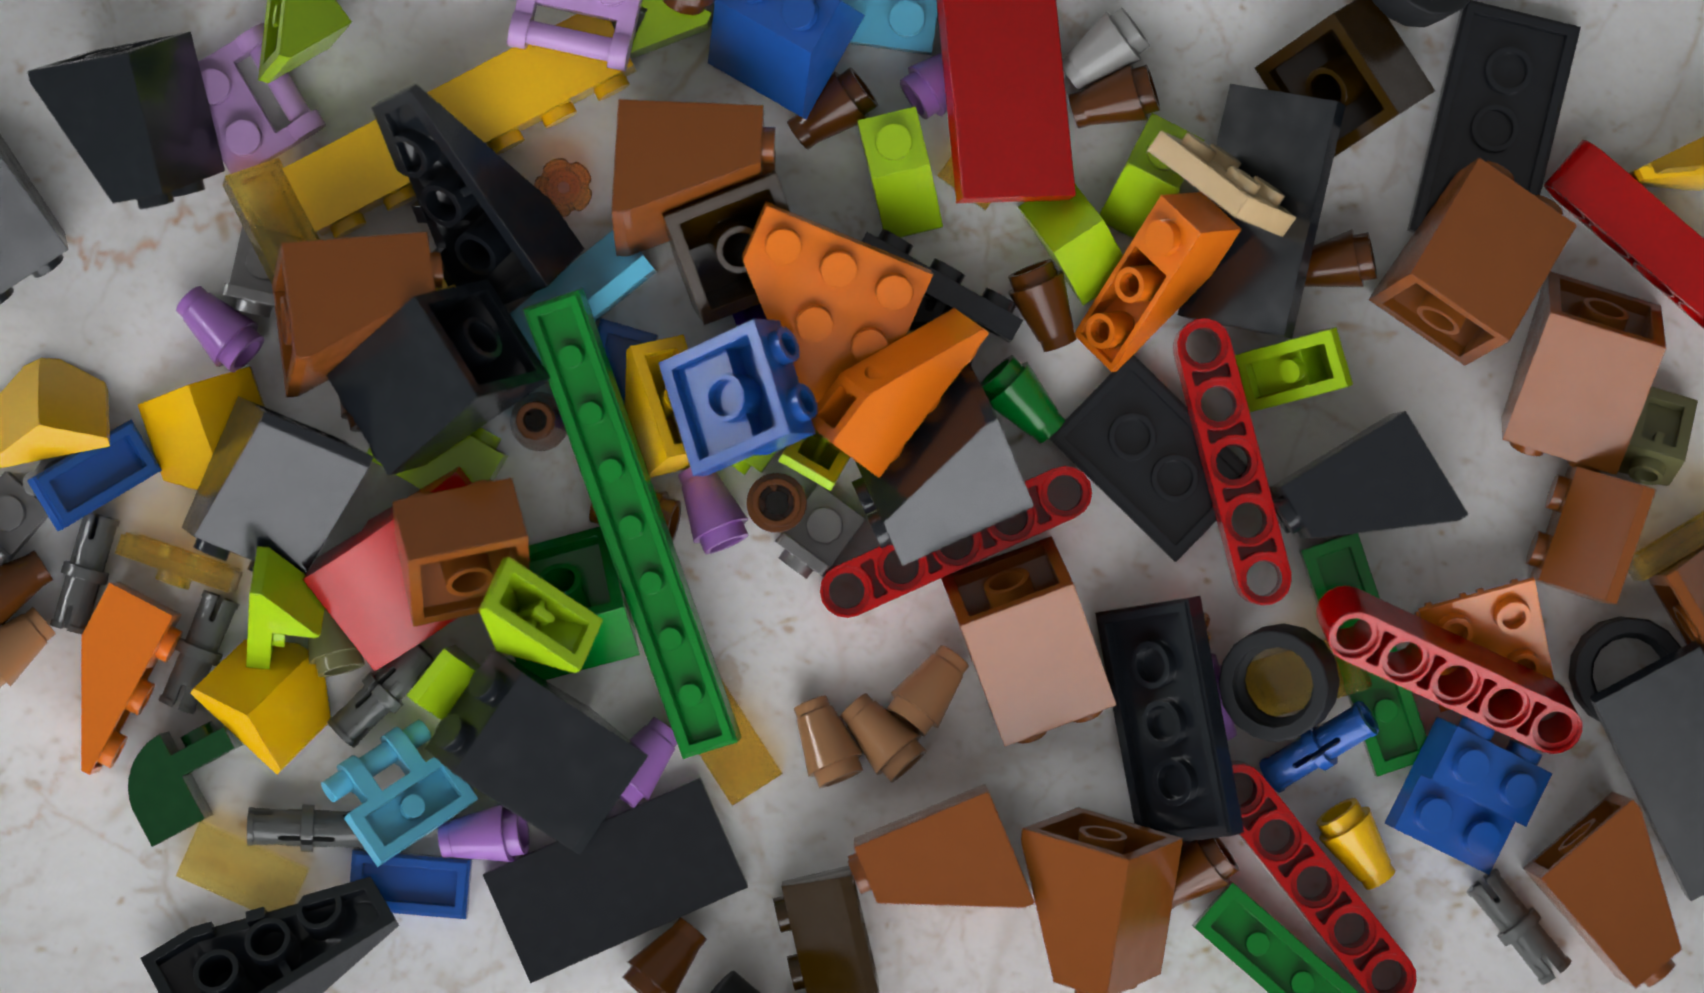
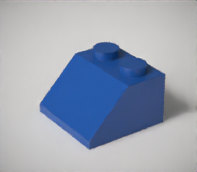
M715 0L707 63L800 117L807 119L865 15L841 0Z

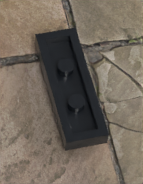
M882 229L878 238L866 232L862 242L932 271L933 276L924 294L925 296L935 301H941L950 309L956 308L979 326L1009 343L1013 340L1023 322V319L1013 314L1017 306L1015 302L987 287L982 296L961 285L966 276L962 272L934 258L930 267L909 256L914 247L912 244L885 229Z

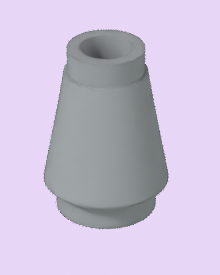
M1123 8L1113 15L1106 12L1067 53V56L1062 59L1063 71L1080 91L1088 84L1091 85L1129 64L1132 65L1142 60L1139 54L1150 47V44Z

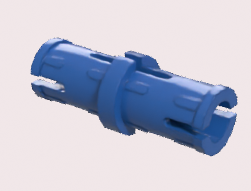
M1357 701L1349 709L1321 726L1316 725L1302 734L1301 738L1273 755L1260 760L1261 772L1274 791L1281 793L1286 790V787L1316 769L1321 768L1326 771L1336 765L1339 755L1369 737L1376 736L1379 732L1378 723L1369 708L1363 702Z

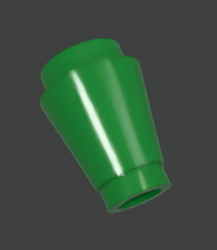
M1013 355L999 363L980 383L992 408L1029 436H1032L1039 444L1055 434L1065 422V419L1058 412L1057 407L1029 363L1024 362L1021 364Z

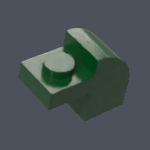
M210 721L180 737L185 746L180 751L168 731L151 739L136 756L128 779L129 801L152 847L214 815L192 772L243 745L226 726L217 730L213 722Z

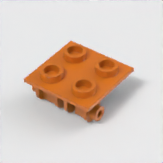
M1534 577L1521 581L1515 578L1510 580V584L1488 590L1478 588L1476 593L1469 595L1465 592L1460 593L1458 598L1433 605L1431 602L1424 603V607L1418 608V611L1414 612L1416 616L1555 680ZM1460 665L1450 666L1440 675L1450 674ZM1501 689L1490 698L1499 697L1505 694L1508 689ZM1438 704L1440 712L1451 710Z

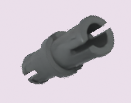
M93 512L82 518L70 561H64L61 573L66 574L54 617L50 622L51 626L59 629L67 628L66 631L77 634L84 632L91 618L100 584L106 585L110 573L104 570L116 529L120 524L119 520L111 517L106 518L103 517L104 515Z
M207 590L202 592V599L186 639L179 638L175 650L180 652L164 691L158 699L160 702L173 707L182 686L185 685L186 691L178 710L189 714H195V707L198 702L190 692L209 674L212 665L217 666L220 663L223 655L218 650L235 610L240 605L225 597L215 620H213L211 615L220 595Z
M418 644L383 666L376 674L370 672L362 680L364 686L327 723L342 740L355 748L368 732L390 711L396 713L404 705L401 699L413 688L433 663L434 657L421 644Z
M303 804L302 809L288 810L248 808L247 846H300L301 852H313L314 847L364 849L344 819L351 811L315 810V805Z
M1495 868L1491 870L1489 875L1485 874L1483 877L1497 895L1496 898H1492L1479 880L1467 890V894L1473 897L1481 909L1498 927L1500 932L1497 934V937L1504 946L1511 944L1538 977L1540 984H1547L1556 977L1541 958L1543 955L1547 956L1560 974L1569 967L1572 960L1562 952L1538 923L1541 920V916L1534 907L1527 909L1501 877L1498 869Z

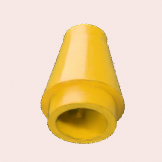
M1349 798L1334 805L1319 817L1316 825L1322 832L1319 840L1362 883L1366 890L1379 887L1395 874L1396 870L1391 864L1390 857L1369 807H1362L1356 798Z

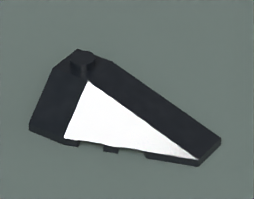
M414 84L377 102L372 107L396 170L407 176L417 197V201L411 205L417 222L427 223L437 247L433 252L440 253L443 278L448 287L488 279L505 305L548 287L585 249L547 196L420 86Z
M370 876L303 895L299 903L269 912L265 907L246 911V918L216 927L212 922L193 926L140 959L158 993H324L399 926V923Z

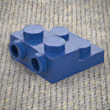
M750 320L658 363L693 476H708L753 455H769L815 434L811 419L817 415V402L812 391L806 385L799 383L793 364L800 356L799 345L794 334L788 328L781 326L780 320Z
M1462 716L1458 726L1440 717H1436L1384 824L1489 875L1515 822L1527 827L1553 773L1538 766L1543 756L1540 753L1511 739L1506 749H1503L1491 743L1495 734L1494 730L1468 717Z

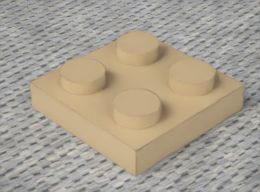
M1160 131L1147 150L1238 219L1283 237L1297 218L1279 205L1285 197L1279 190L1257 176L1254 178L1250 177L1238 169L1241 162L1213 143L1209 146L1189 132L1181 140Z

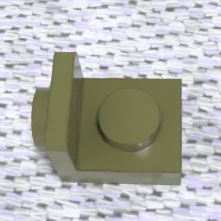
M1651 386L1618 472L1629 475L1631 479L1641 484L1670 485L1686 459L1698 400Z

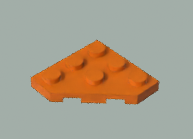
M765 202L742 254L744 265L766 319L780 320L781 326L788 328L794 334L800 349L798 360L793 362L800 384L806 385L812 391L817 403L841 372L907 335L933 276L930 269L768 202Z

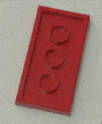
M936 0L956 203L1062 201L1075 197L1076 190L1056 0Z

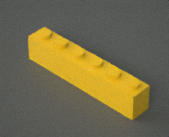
M576 14L555 25L610 38L613 37L615 31L611 21ZM528 44L525 50L513 47L427 93L499 155L522 143L525 139L521 132L541 121L547 129L574 116L577 113L574 104L595 93L598 101H601L624 90L630 85L626 76L636 72V69L630 58L626 71L607 68V61ZM376 119L282 168L315 232L322 236L332 232L335 239L346 236L364 226L367 222L363 214L383 204L387 211H392L417 198L409 178L396 170Z

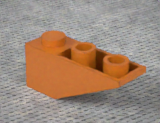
M1203 192L1161 195L1074 332L1076 337L1111 372H1117L1212 276L1238 236L1241 228Z
M956 308L951 309L841 372L817 403V415L811 419L814 429L880 478L887 467L900 456L906 442L925 417L938 406L941 396L963 367L969 364L975 357L978 347L988 336L989 332Z
M109 582L81 635V771L88 775L100 772L103 765L109 768L113 767L128 739L127 736L120 733L131 712L140 715L155 688V684L148 681V678L158 659L165 663L168 662L175 651L179 638L183 634V631L175 628L182 614L121 582Z

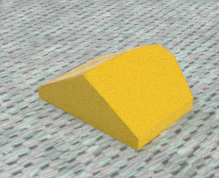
M1704 136L1629 172V174L1644 187L1688 191L1704 190Z
M39 358L25 365L0 393V468L110 446L109 397L106 383L61 359Z
M250 366L235 372L188 384L138 404L156 461L162 469L160 472L163 481L198 490L238 396L264 406Z
M244 639L193 688L190 694L278 775L328 725L327 721L331 718L326 679L325 677L318 676L316 664H309L308 650L298 643L286 642L285 647L274 646L270 669L246 667L247 639Z

